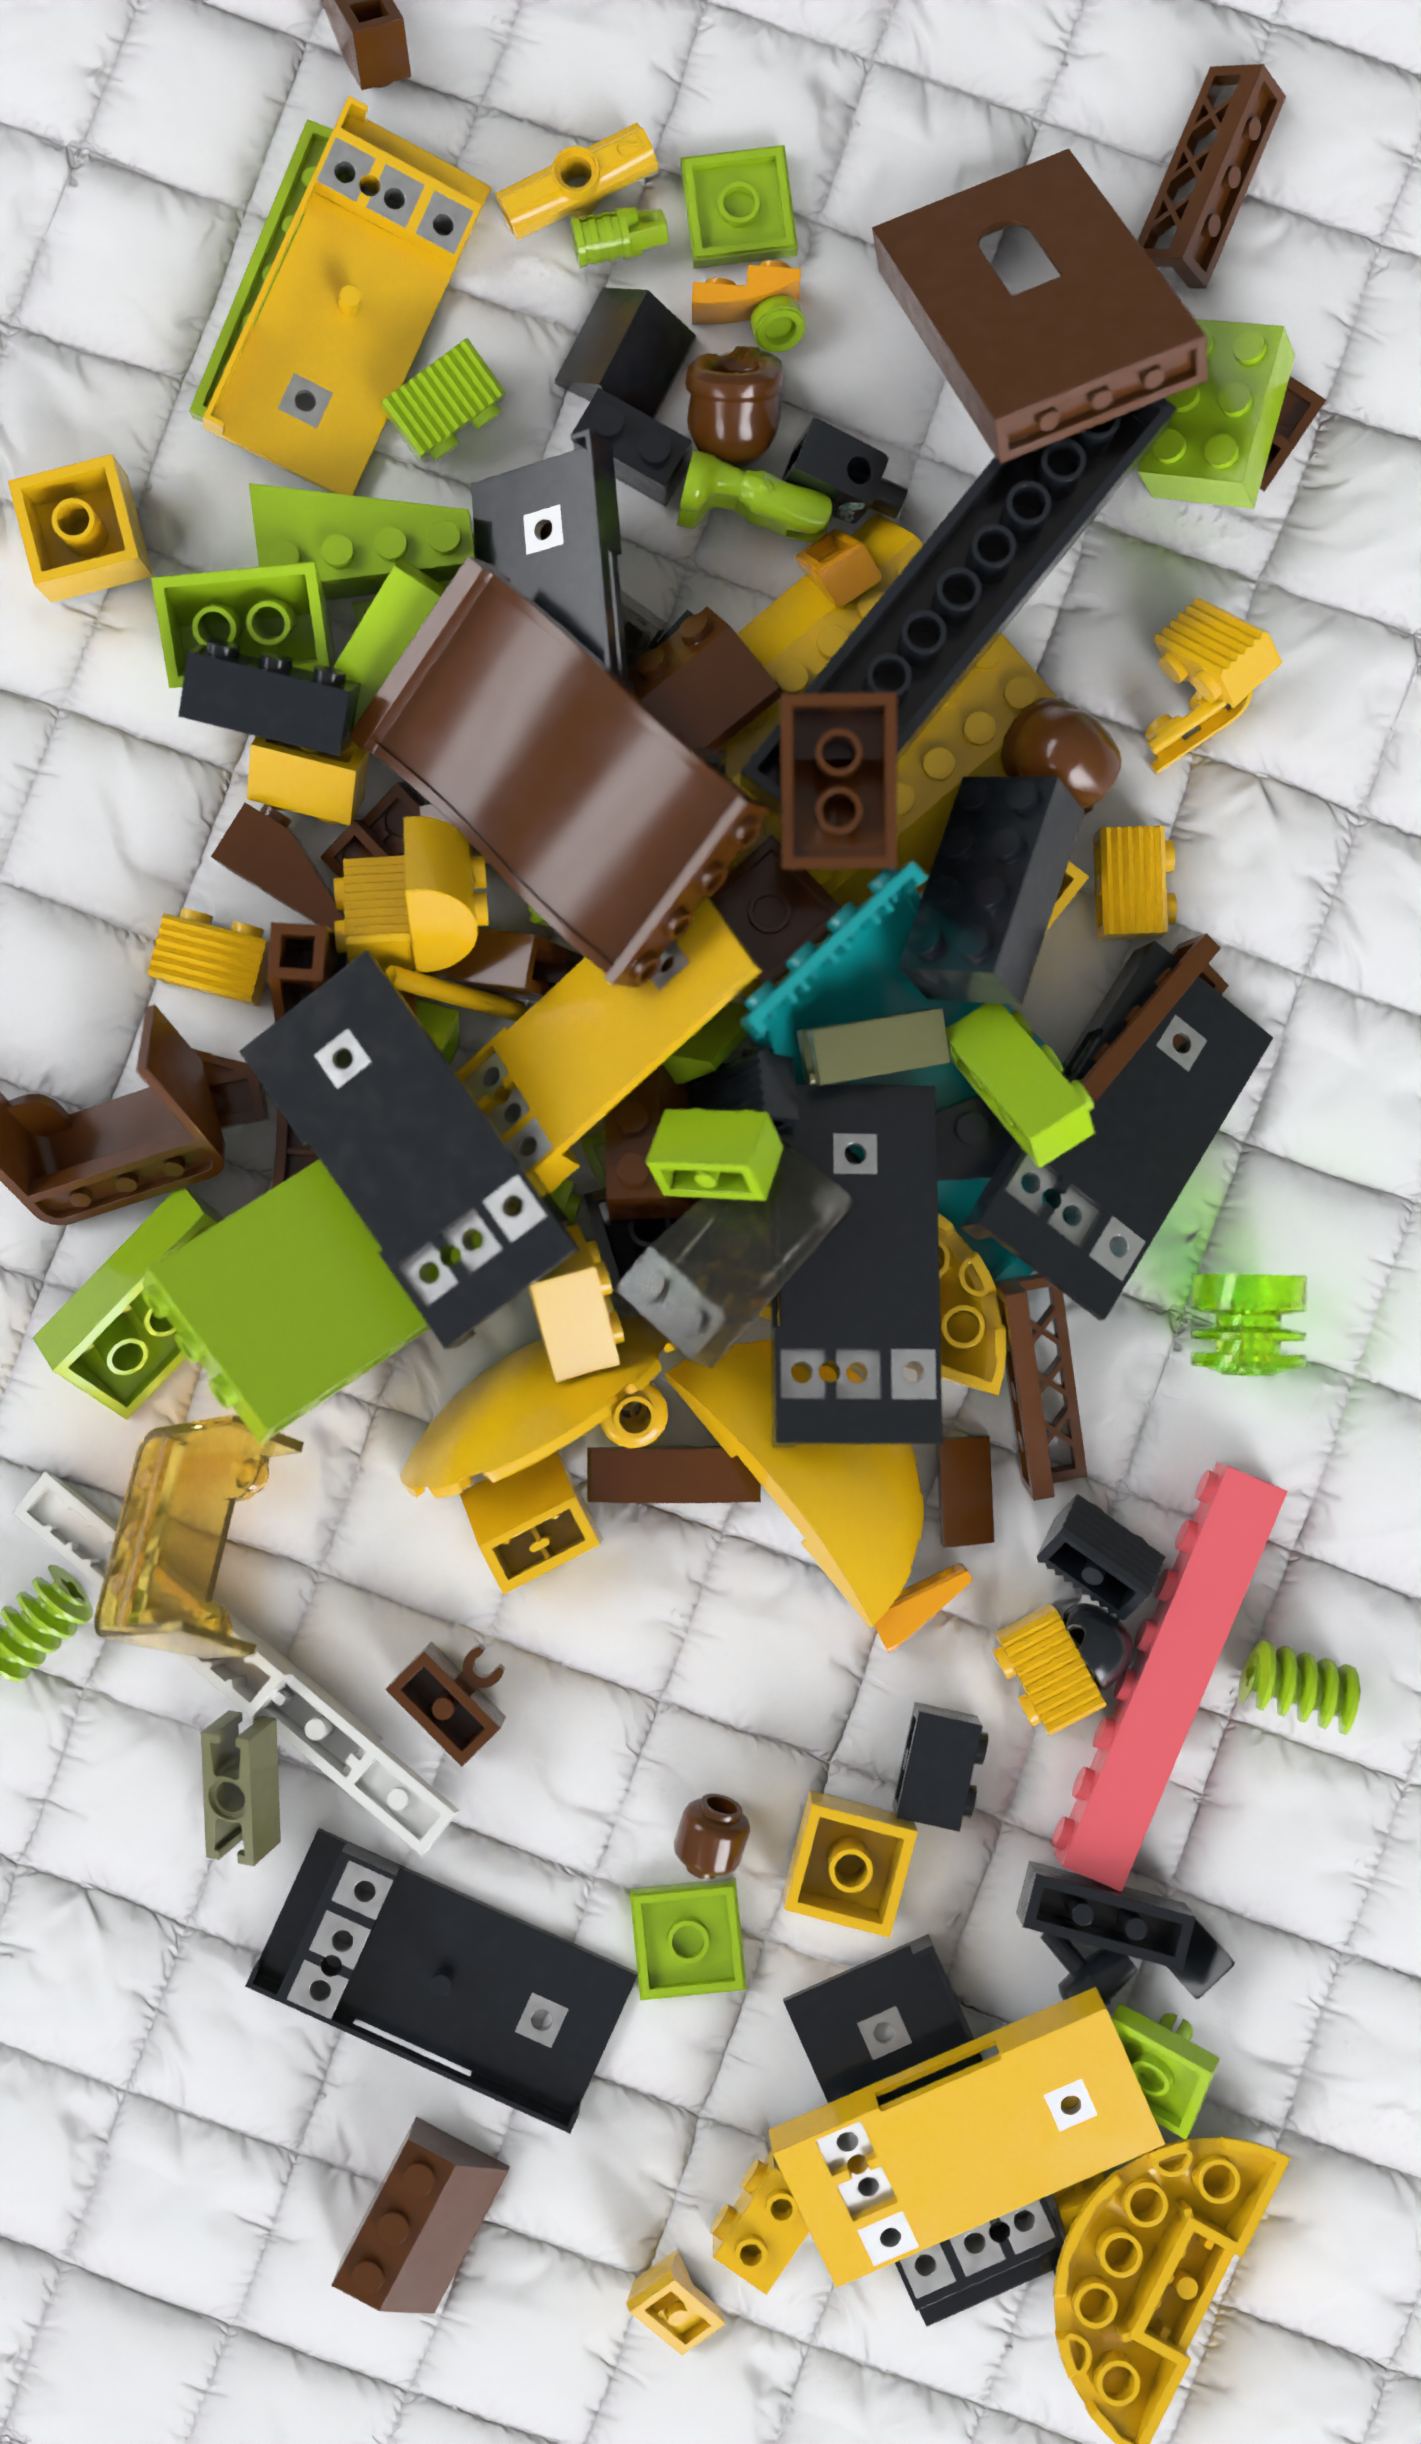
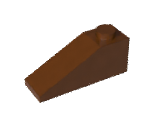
M321 0L343 58L361 90L373 87H386L394 81L411 77L404 18L393 0Z
M244 803L211 857L221 866L316 925L328 926L335 933V920H344V911L336 910L335 897L301 841L291 830L287 829L292 820L267 804H264L261 810L258 811L249 804Z

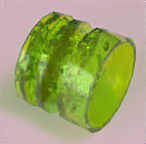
M1192 1274L1191 1309L1215 1314L1216 1325L1191 1330L1192 1339L1215 1340V1351L1191 1352L1190 1365L1206 1367L1224 1375L1275 1376L1292 1369L1307 1368V1354L1282 1353V1341H1307L1306 1332L1282 1327V1316L1307 1311L1308 1276Z

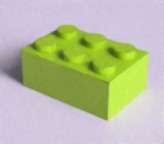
M1195 319L1207 335L1208 380L1165 397L1177 409L1165 432L1141 460L1138 473L1153 498L1254 509L1295 354L1284 326Z

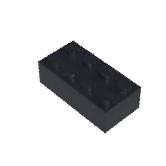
M1058 776L962 778L898 965V969L927 999L1023 1004L1085 813Z

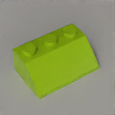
M316 561L151 578L169 688L183 687L188 651L202 644L206 645L208 639L235 643L240 646V654L260 658L262 652L285 655L294 660L293 667L314 671V666L316 665L333 667L336 663L330 612Z

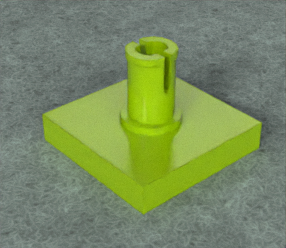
M1119 2003L1111 2020L1157 2124L1187 2140L1205 2099L1220 2057L1190 2041L1194 2030L1192 2025L1184 2018L1176 2033H1174L1172 2028L1178 2015L1166 2013L1158 2024Z

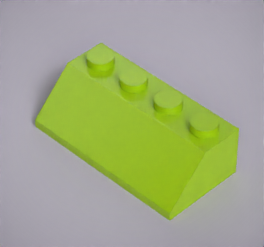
M183 1187L174 1190L33 1337L52 1371L127 1420L186 1359L175 1340V1335L178 1332L166 1316L158 1318L150 1310L142 1296V1290L145 1289L142 1282L147 1267L225 1218L189 1188Z

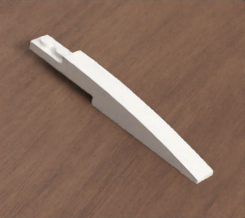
M45 1471L12 1512L16 1518L250 1718L257 1716L276 1718L277 1733L419 1855L423 1856L427 1853L460 1811L380 1742L383 1738L318 1683L156 1553L52 1473Z

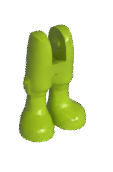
M693 449L680 503L677 526L694 529L701 523L708 510L711 508H721L735 511L753 526L764 528L788 539L815 543L820 541L826 533L832 516L833 505L831 499L822 492L786 482L763 470L743 471L712 454Z

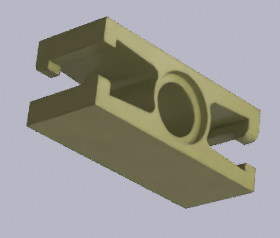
M942 1008L922 1009L797 1030L803 1077L806 1085H824L950 1063Z
M228 1710L201 1731L206 1857L220 1860L242 1840L244 1850L241 1849L237 1852L238 1863L255 1866L281 1842L276 1718L257 1716L253 1719V1724L239 1735L238 1724L242 1722V1712Z

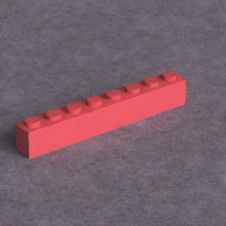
M1216 1462L1213 1471L1206 1470L1201 1477L1195 1494V1499L1200 1501L1193 1520L1186 1519L1175 1541V1549L1180 1550L1172 1570L1166 1568L1158 1580L1154 1597L1159 1602L1152 1619L1145 1618L1136 1633L1134 1648L1139 1650L1131 1669L1127 1668L1124 1674L1116 1681L1113 1697L1117 1698L1118 1701L1111 1717H1103L1095 1732L1093 1747L1097 1748L1090 1768L1083 1766L1075 1780L1072 1796L1077 1799L1069 1818L1062 1816L1055 1828L1052 1846L1056 1848L1054 1855L1062 1867L1122 1892L1288 1491L1219 1462Z

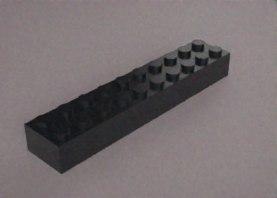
M1163 398L1000 464L996 457H994L803 694L897 693L898 762L1162 436L1177 408ZM779 722L741 769L740 785L781 817Z

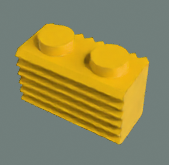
M1194 598L1193 605H1187L1185 612H1179L1177 619H1171L1170 625L1163 626L1162 633H1156L1154 637V642L1162 656L1158 660L1159 666L1168 678L1177 684H1180L1183 680L1186 683L1189 682L1209 702H1214L1216 699L1222 700L1226 705L1229 703L1232 708L1238 705L1282 664L1269 632L1202 598Z
M1162 825L1100 828L1093 836L1097 941L1162 938L1168 933V925H1175L1177 917L1175 893H1167L1166 872H1173L1175 866V846L1173 840H1165V826Z
M404 855L343 859L344 876L342 878H334L336 910H344L345 914L344 920H335L337 953H347L350 963L365 950L371 951L384 970H387L391 965L413 970L415 962L405 893Z
M181 908L179 917L166 913L163 914L161 925L159 926V934L156 937V945L153 948V955L150 959L148 976L164 983L253 1006H260L267 980L270 944L269 940L262 938L263 929L233 921L231 930L212 926V916L186 908Z
M1051 1604L1044 1605L1041 1609L1035 1610L1033 1613L1016 1620L1014 1623L994 1633L1000 1646L992 1650L1006 1679L1016 1675L1024 1689L1025 1694L1018 1697L1017 1700L1032 1727L1041 1723L1046 1732L1051 1735L1106 1706V1702L1069 1632L1066 1631L1065 1624L1057 1609Z

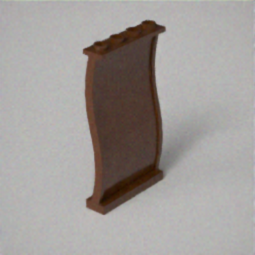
M468 556L348 737L360 749L373 753L438 809L543 920L607 974L604 978L611 985L638 987L649 981L656 974L661 965L660 957L670 943L684 935L694 921L693 912L705 896L714 893L723 884L728 874L726 868L737 853L751 845L758 837L762 828L760 822L769 812L770 808L763 802L753 799L687 744L590 650L540 606L510 583L511 579L500 569Z

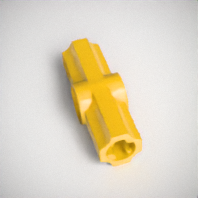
M637 122L587 148L571 146L563 149L557 154L553 165L497 192L496 198L512 235L518 241L568 215L581 217L590 214L597 209L602 198L658 171V161L644 128H641ZM574 176H584L589 179L588 183L578 188L565 184L568 179Z

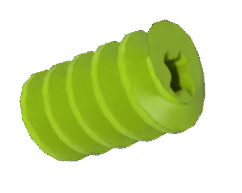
M49 1565L48 1567L54 1579L52 1584L42 1577H36L33 1580V1587L39 1595L37 1598L25 1591H20L17 1594L16 1599L22 1608L21 1612L7 1605L0 1611L3 1620L7 1624L5 1627L0 1624V1676L13 1682L24 1681L30 1674V1667L35 1668L43 1664L46 1659V1653L56 1652L62 1644L61 1638H71L78 1629L77 1624H86L93 1616L91 1602L82 1586L73 1575L57 1565Z
M1267 1640L1257 1642L1249 1653L1241 1671L1238 1690L1239 1702L1241 1704L1245 1702L1251 1691L1256 1692V1707L1259 1710H1264L1272 1697L1276 1698L1277 1714L1283 1717L1288 1713L1292 1703L1296 1704L1297 1719L1303 1723L1308 1720L1313 1710H1317L1318 1726L1326 1729L1333 1717L1337 1716L1338 1731L1344 1735L1350 1732L1355 1722L1361 1695L1359 1675L1355 1667L1344 1664L1337 1668L1336 1663L1327 1658L1316 1662L1314 1655L1307 1652L1300 1653L1296 1657L1294 1650L1287 1646H1282L1275 1651L1273 1643Z

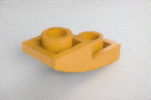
M769 260L759 265H748L746 286L736 285L734 281L726 278H710L705 283L693 282L692 324H725L750 320L755 307L764 299L775 295H786L795 301H799L801 268H790L785 262Z

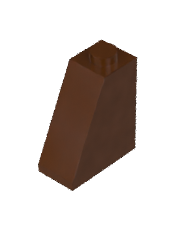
M477 928L478 934L475 945L465 958L448 968L421 973L493 994L538 1002L584 956L534 934Z

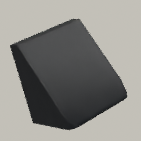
M1196 1919L1183 1971L1171 1967L1167 1968L1188 1992L1198 2000L1235 1965V1962L1229 1953Z

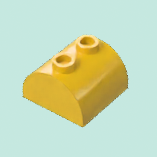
M404 817L405 893L415 969L418 973L438 971L448 968L465 958L475 945L478 934L477 926L489 925L487 893H476V889L487 888L485 858L483 856H474L471 843L454 825L433 817Z

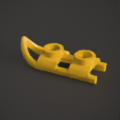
M1197 691L1188 704L1191 709L1190 713L1184 717L1176 715L1174 718L1166 714L1154 720L1145 733V737L1148 740L1146 744L1156 760L1149 764L1150 769L1155 774H1158L1236 720L1249 705L1253 691L1238 705L1228 710L1225 708L1226 704L1222 700L1216 699L1214 702H1209ZM1195 726L1199 728L1198 731L1185 740L1182 738V735Z

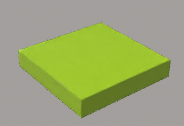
M785 145L680 158L693 269L797 256L798 246Z
M736 1878L630 1889L640 2001L747 1990Z

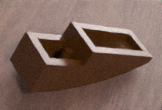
M667 1445L645 1446L632 1449L626 1447H587L588 1502H761V1484L737 1455L731 1458L722 1446Z

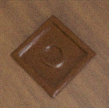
M772 834L726 877L723 884L714 894L709 897L762 971L755 977L761 984L769 980L774 985L789 970L785 962L809 940L813 945H816L830 931L826 923L842 909L806 869L782 870L781 843Z

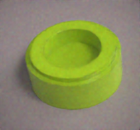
M775 295L764 299L755 307L751 315L750 326L757 344L763 350L780 353L793 348L799 343L805 333L806 322L797 301L786 295Z

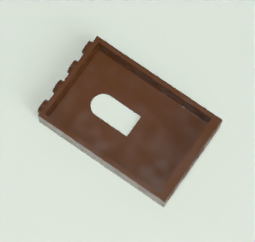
M1069 148L872 227L880 274L1000 464L1208 380L1207 335ZM1016 225L1027 229L1032 234L1060 274V277L1012 296L981 251L979 243L982 237Z

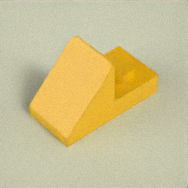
M677 2250L670 2253L635 2279L626 2302L629 2312L681 2355L725 2324L718 2305L692 2284L682 2257Z

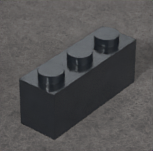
M208 639L206 645L202 644L188 651L178 717L339 756L350 747L351 739L348 736L354 726L361 683L346 680L347 672L322 665L314 666V671L293 667L294 660L292 658L277 653L262 652L260 658L240 654L239 645L218 639Z
M1032 1861L1028 1863L1016 1911L1024 1928L1182 1971L1196 1916L1184 1902L1125 1886L1122 1892L1083 1875Z

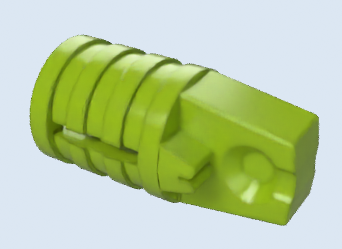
M636 207L615 209L613 212L605 211L597 215L589 214L581 218L578 216L570 218L573 244L579 268L587 267L589 264H602L605 261L613 262L620 258H623V260L643 255L642 250L669 243L667 221L661 209L638 212Z

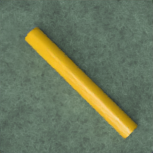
M393 965L389 966L385 971L397 990L515 1022L527 1011L526 1004L519 1000Z

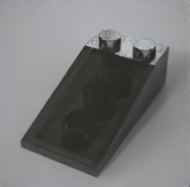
M779 1134L778 1136L784 1148L766 1200L701 1198L649 1246L614 1287L624 1299L690 1360L711 1369L856 1201Z

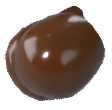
M736 346L733 351L722 355L706 353L698 356L688 366L685 380L686 389L691 394L687 425L691 438L699 451L712 454L735 467H743L760 459L769 450L777 434L781 418L779 391L784 379L782 361L778 357L760 351L758 347Z
M1040 698L1026 706L1014 719L1004 736L1001 760L1004 772L1009 777L1058 776L1085 811L1084 815L1089 813L1093 809L1094 804L1110 790L1121 768L1120 751L1110 733L1092 715L1081 711L1076 705L1062 698Z

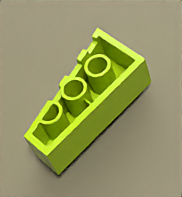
M249 483L259 567L316 561L326 600L377 594L400 558L436 582L453 579L468 556L477 559L474 525L469 509Z

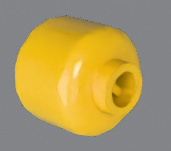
M652 1381L641 1391L628 1394L623 1389L616 1395L617 1400L610 1407L611 1415L599 1424L607 1438L615 1444L630 1449L645 1447L657 1440L665 1429L668 1419L667 1402L658 1386ZM639 1403V1408L635 1412L634 1407ZM621 1409L628 1410L629 1414H624L621 1412Z

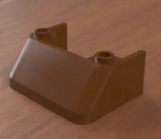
M155 1004L145 1007L136 1072L148 1084V1088L72 1114H68L57 1101L43 1094H27L7 1100L0 1092V1181L39 1220L53 1225L73 1224L213 1178L223 1170L226 1144L203 1063Z

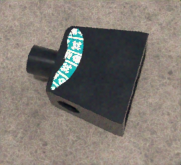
M815 417L795 444L782 480L826 494L831 499L833 505L832 517L854 524L860 520L869 508L896 519L908 492V488L882 477L889 460L886 453Z

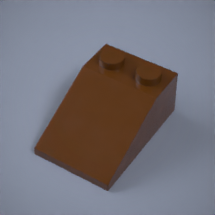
M897 693L781 694L782 870L896 869Z

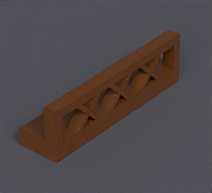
M1264 64L1212 66L1209 68L1138 238V243L1155 266L1172 267L1188 288H1207L1286 99L1285 94ZM1223 85H1237L1233 95L1217 108H1214L1221 87ZM1214 129H1217L1218 132L1213 143L1195 157L1194 151L1198 142ZM1196 176L1197 182L1193 192L1175 205L1174 199L1178 190ZM1176 224L1177 230L1169 249H1154L1158 238Z
M1207 933L1179 943L1171 954L1179 960V963L1173 970L1167 968L1154 982L1158 987L1142 1008L1137 1005L1123 1020L1127 1024L1124 1030L1111 1045L1108 1043L1104 1044L1092 1058L1096 1064L1082 1080L1078 1081L1086 1089L1093 1102L1098 1100L1198 976L1221 995L1228 988L1229 985L1209 965V962L1221 948ZM1176 1034L1173 1038V1047L1176 1051L1185 1041V1038L1180 1034ZM1076 1068V1069L1073 1071V1073L1068 1077V1079H1067L1068 1082L1070 1081V1079H1071L1072 1076L1074 1075V1073H1075V1071L1077 1070V1068Z
M1032 1274L995 1281L994 1284L997 1289L996 1298L1001 1312L1002 1324L1006 1328L1005 1367L1021 1481L1031 1498L1036 1501L1055 1497L1053 1483L1087 1477L1063 1292L1040 1274ZM1048 1287L1050 1305L1036 1322L1030 1318L1027 1291ZM1052 1320L1055 1334L1046 1329ZM1041 1334L1054 1342L1057 1348V1356L1044 1373L1037 1368L1034 1344ZM1059 1371L1061 1384L1054 1380V1377L1057 1375ZM1048 1385L1061 1393L1064 1400V1406L1051 1423L1044 1419L1041 1394ZM1065 1422L1067 1423L1068 1434L1060 1430ZM1055 1435L1070 1445L1071 1464L1051 1467L1048 1445Z

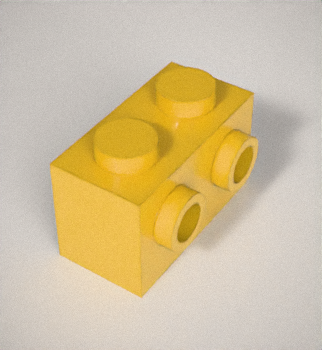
M256 736L250 747L247 800L267 804L276 810H290L317 817L325 823H340L350 826L365 799L370 752L360 749L352 740L350 747L339 756Z
M772 2150L764 2162L756 2159L752 2163L741 2182L740 2187L744 2191L733 2207L728 2203L722 2207L710 2229V2233L713 2234V2258L766 2295L809 2234L807 2225L780 2171Z

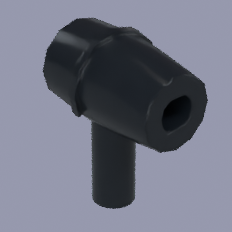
M1046 1933L1040 1936L1042 1941L1069 1972L1058 1984L1063 2000L1097 1987L1104 2004L1109 2006L1111 2000L1138 1971L1127 1955L1100 1948L1085 1959L1070 1940Z

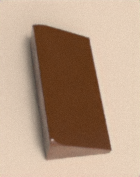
M990 1436L943 1438V1444L936 1445L941 1545L947 1548L994 1543Z

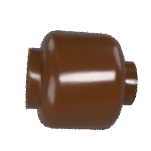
M720 1794L704 1795L702 1798L690 1802L683 1811L674 1840L675 1854L686 1865L688 1872L698 1878L713 1879L716 1876L727 1875L735 1871L741 1862L750 1834L749 1820L744 1815L742 1807L732 1798Z

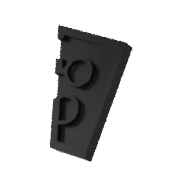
M978 1094L936 1110L937 1181L992 1178L1015 1141Z

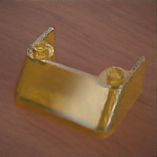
M236 1415L199 1420L151 1430L142 1440L136 1453L95 1612L94 1628L96 1634L99 1637L118 1643L201 1658L255 1656L257 1645L232 1637V1623L228 1609L221 1604L211 1601L235 1502L248 1500L264 1488L269 1477L268 1463L270 1457L302 1453L304 1442L277 1433L260 1445L241 1418Z

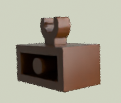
M431 1641L391 1681L385 1690L463 1767L501 1729L506 1716L478 1689L495 1685L502 1677L505 1667L500 1664L489 1674L480 1673L475 1667V1660L481 1656L486 1648L479 1644L468 1652L463 1662V1671H461Z

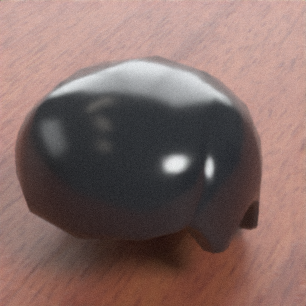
M1089 1603L1074 1604L1063 1614L1065 1629L1079 1643L1080 1655L1095 1675L1094 1681L1097 1686L1102 1690H1106L1124 1674L1130 1665L1133 1651L1130 1634L1122 1622L1117 1619V1616L1108 1613L1107 1609Z

